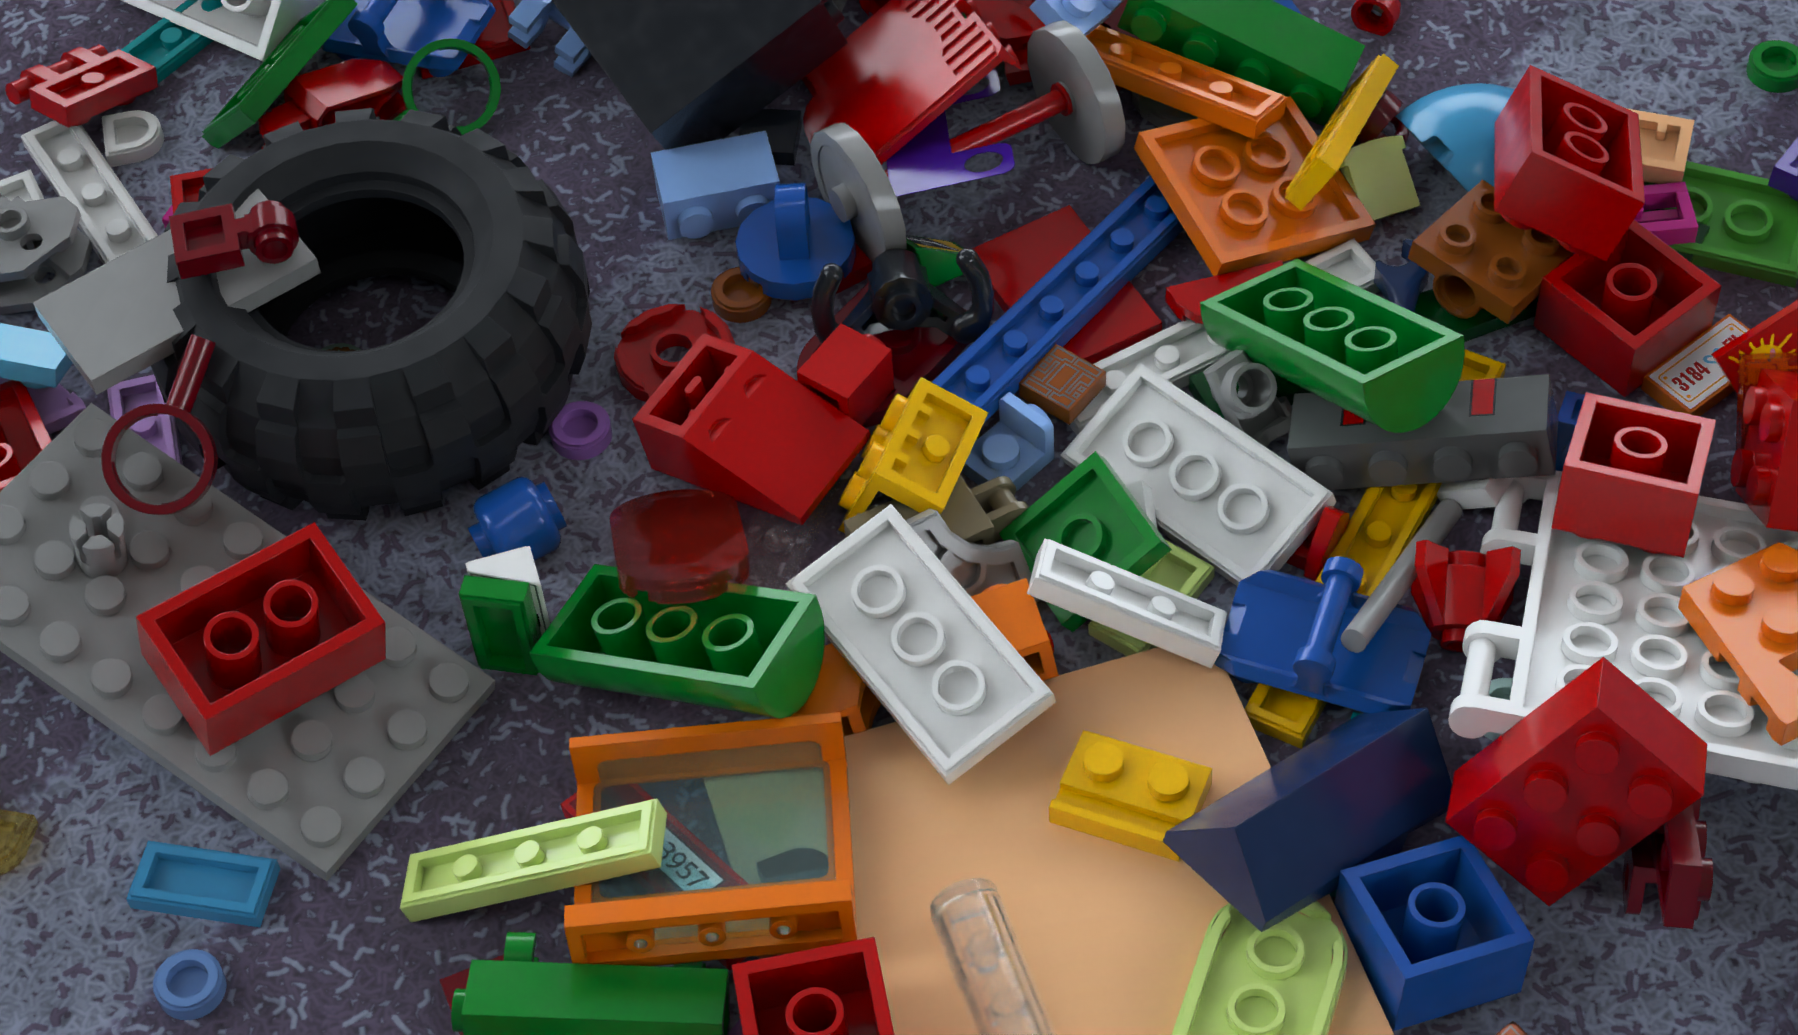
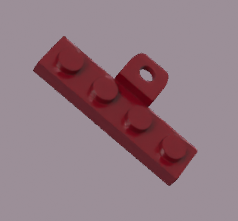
M1701 798L1626 851L1623 867V904L1625 914L1640 915L1645 884L1653 883L1658 885L1663 926L1693 929L1694 920L1697 921L1701 901H1710L1713 886L1712 858H1705L1707 824L1706 821L1699 820Z

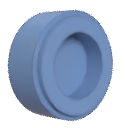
M198 949L183 950L171 955L159 966L153 979V991L161 1008L166 1014L179 1020H194L212 1012L221 1003L227 986L225 974L218 960L210 953Z

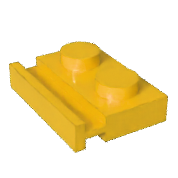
M1083 730L1060 780V789L1057 796L1050 802L1049 822L1179 862L1181 858L1163 842L1165 833L1201 811L1212 784V768Z

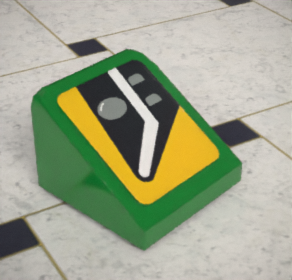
M906 235V250L915 253L919 264L926 267L931 285L936 287L963 275V272L956 263L958 252L964 249L962 246L953 241Z

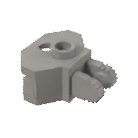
M0 194V315L35 310L34 301L85 275L93 246L91 240L77 229L81 217L78 207L64 196L25 202L19 196L10 201ZM48 272L55 274V277L50 282L38 283Z

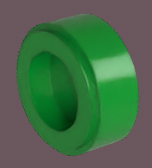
M1770 40L1756 45L1751 50L1746 72L1748 78L1754 85L1768 92L1785 93L1798 88V47L1781 40Z

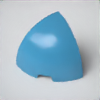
M1483 83L1451 86L1418 99L1397 114L1396 118L1468 193L1482 179L1494 186L1495 121L1515 89Z

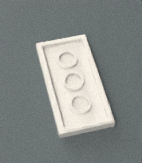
M1141 362L1060 455L1064 463L1075 469L1096 451L1109 462L1124 484L1143 480L1152 489L1157 530L1189 553L1214 566L1216 572L1237 587L1241 580L1258 571H1279L1318 525L1324 508L1328 506L1333 507L1337 502L1333 492Z
M892 504L786 583L789 591L816 594L822 610L825 636L948 785L1056 703L1053 692Z

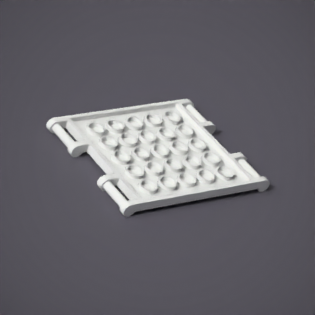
M1556 471L1555 475L1514 478L1495 507L1492 527L1482 539L1480 553L1487 554V551L1513 546L1521 549L1520 564L1532 566L1522 627L1488 620H1479L1467 626L1462 644L1467 660L1461 692L1453 700L1448 718L1452 731L1461 737L1472 739L1482 737L1487 732L1504 734L1604 657L1708 744L1705 773L1740 779L1753 784L1761 783L1798 790V738L1782 746L1772 739L1766 730L1768 717L1759 705L1749 706L1737 690L1739 677L1727 661L1717 662L1678 608L1683 586L1778 542L1798 550V532L1766 528L1745 503L1699 496L1684 558L1664 553L1653 554L1645 552L1638 547L1602 539L1581 538L1571 532L1551 528L1561 482V471ZM1528 498L1543 501L1537 534L1518 530L1522 503L1528 500ZM1500 658L1516 660L1509 700L1489 696L1494 663ZM1798 669L1795 670V671H1793V673H1794L1795 675H1797V676H1798Z

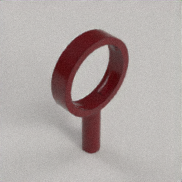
M191 334L166 404H147L134 408L121 416L107 433L101 453L104 478L113 494L126 506L138 512L152 515H169L184 511L200 501L214 481L218 465L216 445L208 428L191 411L214 351L215 342ZM172 415L187 423L200 440L204 454L203 471L196 486L185 496L172 502L153 505L139 500L124 486L116 468V452L122 436L136 422L152 416Z

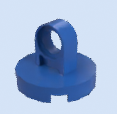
M806 183L776 184L775 200L751 212L740 224L735 241L741 275L747 282L750 277L752 281L762 285L763 294L777 299L797 301L812 298L813 288L825 264L834 263L839 265L844 278H846L852 271L856 257L855 236L851 221L842 222L830 203L819 198L808 197Z

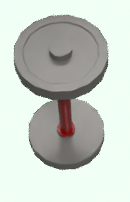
M1062 20L1052 22L1033 31L1028 41V67L1037 98L950 139L951 152L955 153L996 144L1048 120L1054 131L1080 160L1086 164H1098L1119 154L1125 144L1126 123L1121 100L1111 74L1095 46L1079 28ZM845 122L835 123L814 133L810 144L811 159L821 195L824 201L831 204L834 212L842 222L851 221L855 243L871 260L872 265L875 258L887 250H906V228L900 205L888 179V170L883 169L873 150L861 135Z

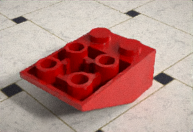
M704 333L632 418L651 469L799 525L805 523L871 438L868 429L755 351Z

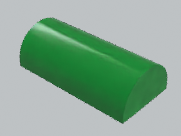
M1299 259L1290 261L1200 302L1204 328L1216 344L1229 351L1244 350L1253 363L1266 366L1272 373L1389 432L1404 433L1413 431L1431 421L1450 400L1463 370L1465 356L1464 335Z
M594 564L529 654L538 671L546 679L553 682L767 717L785 718L792 716L801 709L817 682L824 654V620L816 594Z

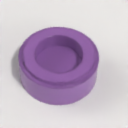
M577 401L566 404L549 426V434L553 448L561 456L572 460H586L599 455L608 447L612 439V428L609 415L604 408L593 402Z

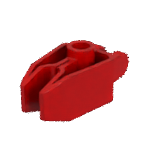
M350 59L296 76L284 90L285 103L273 108L272 112H266L259 119L260 134H262L263 138L264 134L297 121L303 131L336 123L335 112L373 108L375 116L379 117L380 120H393L406 109L403 97L398 93L402 88L403 76L386 61L371 59Z

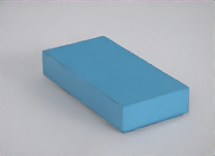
M148 841L126 900L130 908L261 927L281 868L277 859Z

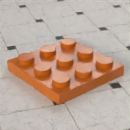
M1291 96L1286 99L1284 116L1256 139L1201 118L1138 133L1134 150L1213 276L1280 260L1285 262L1328 251L1353 238L1358 243L1370 239L1376 225L1339 169L1301 211L1285 198L1286 189L1318 138Z

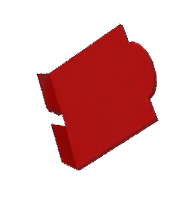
M890 0L846 38L848 44L802 78V81L813 95L806 105L803 115L804 132L811 144L814 133L835 123L845 122L861 135L882 165L1002 61L1021 70L1023 69L1020 67L1019 60L1009 44L1006 47L1001 44L999 35L991 21H988L986 24L984 23L973 0ZM960 12H963L969 16L965 19Z

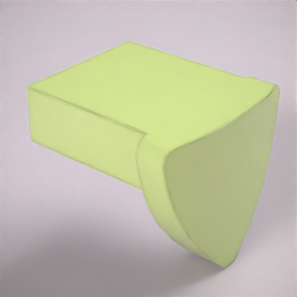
M1400 135L1383 137L1352 147L1339 168L1374 221L1421 206L1403 153L1406 145L1403 136Z

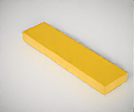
M1384 53L1381 56L1378 55L1347 89L1286 189L1285 198L1300 211L1336 174L1398 69L1399 65Z

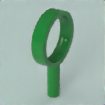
M448 38L431 42L417 51L406 66L402 78V97L406 109L393 120L401 121L410 109L419 111L414 103L412 91L413 77L419 62L432 52L451 49L474 56L483 65L488 74L490 94L485 111L473 123L464 127H457L462 135L477 128L480 129L493 116L500 100L501 84L497 68L491 58L481 48L468 41Z

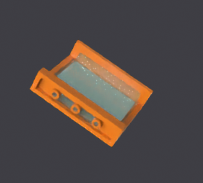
M841 712L569 738V751L577 782L576 817L656 798L667 812L661 868L574 886V905H564V931L572 963L657 966L793 953L858 940L848 768Z

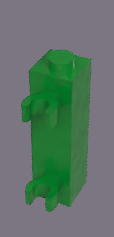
M526 932L507 933L504 961L471 960L466 989L456 988L452 1000L453 1032H463L464 1035H729L731 1016L728 969L706 968V963H703V961L674 964L673 967L539 962V957H534L536 933Z

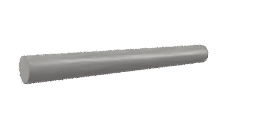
M1452 499L1440 501L1341 635V642L1347 650L1355 653L1362 652L1418 577L1415 570L1416 542L1429 540L1439 545L1442 544L1462 516V508L1456 501Z

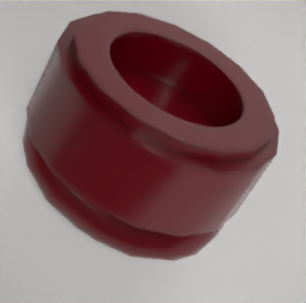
M1385 89L1356 140L1362 144L1371 140L1388 137L1382 130L1391 122L1395 127L1393 136H1403L1406 143L1410 132L1396 118V115L1401 112L1399 109L1403 102L1388 89Z

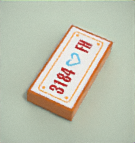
M1731 314L1726 315L1645 375L1641 390L1665 409L1696 416L1703 415L1734 391L1711 354L1750 329Z

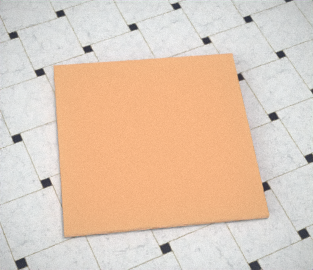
M1156 647L1045 680L1043 682L1053 692L1056 703L950 785L946 783L897 722L844 736L848 768L858 940L875 937L894 1035H1172L1207 928L1215 914L1229 902L1182 859L1178 862L1049 822V805L1051 800L1057 796L1060 789V780L1083 730L1211 767L1212 784L1201 810L1270 769V763L1228 672L1215 664L1212 668H1208ZM810 771L703 782L731 872L748 887L761 885L757 872L758 865L788 853L812 851L828 859L824 775L821 772ZM1330 894L1317 900V902L1331 914V921L1338 927L1340 934L1342 930L1348 948L1346 975L1328 1035H1394ZM783 954L762 955V956H758V958H759V959H763V958H768V957H773V956H778V955H783Z

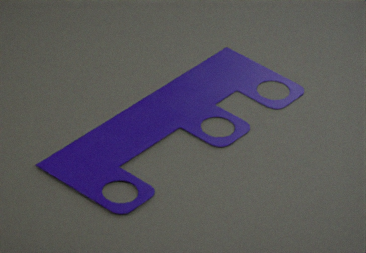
M993 69L984 77L989 80V85L984 90L975 94L963 95L953 104L985 98L998 93L1001 88L998 71ZM945 111L886 161L888 179L896 197L1005 174L1015 167L1012 147L1006 143H997L952 153ZM994 152L1003 157V161L999 166L988 171L971 172L965 168L966 161L977 154Z

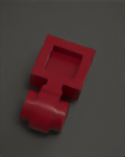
M267 200L259 202L251 208L249 214H245L242 218H236L232 203L169 216L175 262L181 280L245 266L242 251L244 249H250L262 262L269 264L281 263L292 256L299 242L294 214L278 201Z

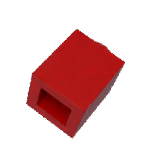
M840 323L797 371V379L802 385L863 425L894 390L892 349L886 347L877 337L871 334H861Z

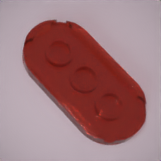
M679 489L656 492L631 499L616 507L610 514V528L620 590L629 597L635 598L638 590L648 592V601H655L658 604L699 602L718 597L721 593L728 591L727 581L735 578V582L741 585L750 576L749 549L736 501L727 494L703 489Z

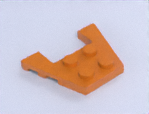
M1778 542L1683 586L1678 608L1717 662H1728L1740 679L1737 688L1738 692L1749 706H1760L1768 717L1767 732L1775 742L1782 746L1798 738V676L1793 673V671L1798 669V550Z

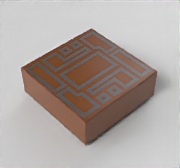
M1055 344L1019 382V397L1037 405L1042 410L1070 425L1106 386V371Z

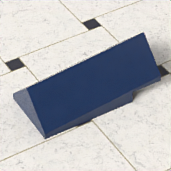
M1428 707L1360 714L1166 831L1163 842L1259 931L1263 932L1335 891L1338 886L1340 870L1399 854L1409 833L1447 812L1452 783Z

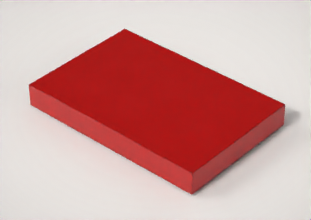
M1068 205L972 249L977 252L987 267L994 289V299L1002 310L1006 312L1091 231L1073 208ZM1128 281L1111 301L1070 339L1063 348L1094 364L1162 331V321L1132 283Z

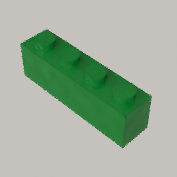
M1128 0L1117 26L1157 47L1275 91L1285 97L1291 96L1306 119L1323 126L1330 119L1366 46L1273 0Z

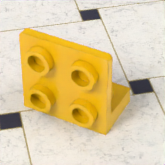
M920 377L908 398L897 393L881 424L876 426L871 438L868 440L861 455L863 461L858 471L853 473L841 495L838 505L847 509V512L838 530L845 533L844 520L854 517L858 513L865 512L878 491L919 513L931 508L941 514L989 412L923 377Z

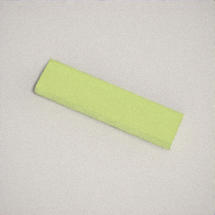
M656 798L410 854L400 909L412 923L661 868L667 812Z

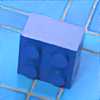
M1462 835L1340 870L1334 905L1393 1031L1521 992L1535 939L1477 848Z

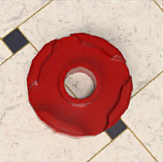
M667 304L646 310L628 322L621 332V341L617 347L615 346V367L622 386L636 399L647 402L680 362H668L661 359L659 355L665 349L681 346L690 350L703 333L735 344L729 326L714 312L701 307L700 312L686 310L685 304Z

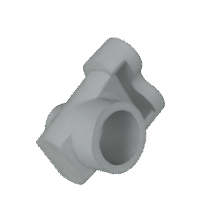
M1244 350L1231 351L1203 371L1211 388V394L1218 403L1225 420L1265 447L1274 439L1289 432L1292 414L1290 402L1286 396L1277 398V383L1271 370L1262 364L1253 363ZM1237 382L1239 383L1238 393L1236 391Z

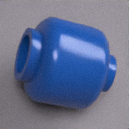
M521 476L476 499L474 513L478 523L468 527V530L482 557L530 546L533 559L536 561L555 551L560 546L561 535L559 530L567 527V524L545 482L543 481L535 486L530 479Z

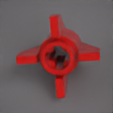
M1429 540L1416 542L1415 570L1418 577L1411 585V594L1427 628L1431 632V637L1441 640L1440 646L1443 649L1463 652L1464 633L1467 626L1472 622L1488 620L1500 623L1513 601L1514 585L1520 575L1521 549L1510 546L1487 551V554L1466 550L1449 551L1448 548Z

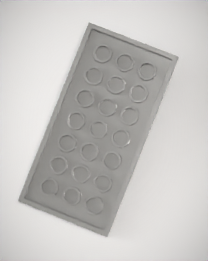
M90 403L0 491V651L297 863L325 881H328L495 690V679L362 589L385 621L386 659L210 756L142 655L135 616L286 536L212 485L204 497L195 505L175 514L152 515L138 512L126 506L110 490L104 478L101 465L104 440L117 420L93 403ZM130 429L124 433L118 444L116 452L118 475L130 493L143 502L161 505V503L178 500L189 493L200 479L195 473Z

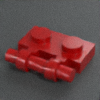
M98 44L89 49L77 47L65 52L61 56V61L45 67L38 64L22 71L20 79L6 84L5 91L8 99L13 104L18 105L30 99L31 109L69 128L71 126L83 125L89 122L93 116L115 106L132 103L137 96L157 88L158 80L155 66L120 49L108 53L104 46Z

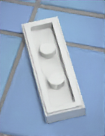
M1044 539L1035 558L1027 591L1028 595L1212 668L1221 652L1227 612L1050 539Z

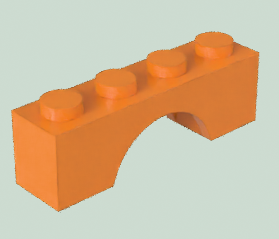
M1027 578L1009 584H996L986 588L979 594L970 596L1042 681L1059 676L1050 640L1033 596L1027 594L1029 587ZM830 643L824 646L821 670L811 695L801 709L792 716L841 712L844 736L872 729L873 720L881 702L834 645Z

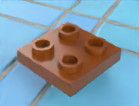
M1482 179L1412 242L1408 259L1435 276L1433 280L1435 297L1441 307L1449 314L1458 318L1468 319L1484 308L1509 324L1539 296L1542 277L1575 253L1565 249L1555 238L1533 228L1523 230L1509 224L1500 213L1494 211V186Z

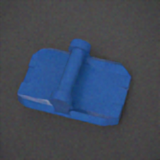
M354 0L358 5L320 49L336 53L339 58L345 61L367 58L407 65L417 51L436 40L453 38L475 44L495 14L496 9L490 0ZM437 50L424 57L417 67L427 68L434 77H445L457 71L468 54L459 50Z
M1336 556L1327 559L1321 574V580L1324 584L1275 570H1261L1241 580L1224 628L1221 652L1214 664L1243 683L1258 682L1361 711L1363 714L1411 709L1431 640V632L1414 609L1397 604L1362 652L1355 653L1347 650L1341 642V635L1370 596L1356 592L1361 585L1364 575L1361 565L1347 557Z

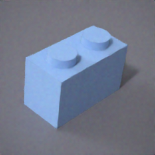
M766 131L651 152L656 190L668 240L682 237L697 239L713 231L738 227L753 210L775 200V185L780 184Z

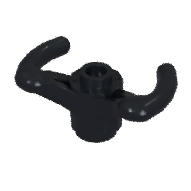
M964 248L958 252L956 263L965 275L971 291L972 305L966 311L929 283L926 267L919 264L915 253L904 249L887 250L875 258L872 271L867 273L869 290L842 324L861 334L871 335L890 330L906 331L914 327H936L951 336L956 342L964 344L975 342L989 328L994 313V289L989 271L974 249ZM834 263L823 266L812 293L811 315L814 332L820 344L839 326L835 321L834 303L835 295L843 278V272L841 267Z

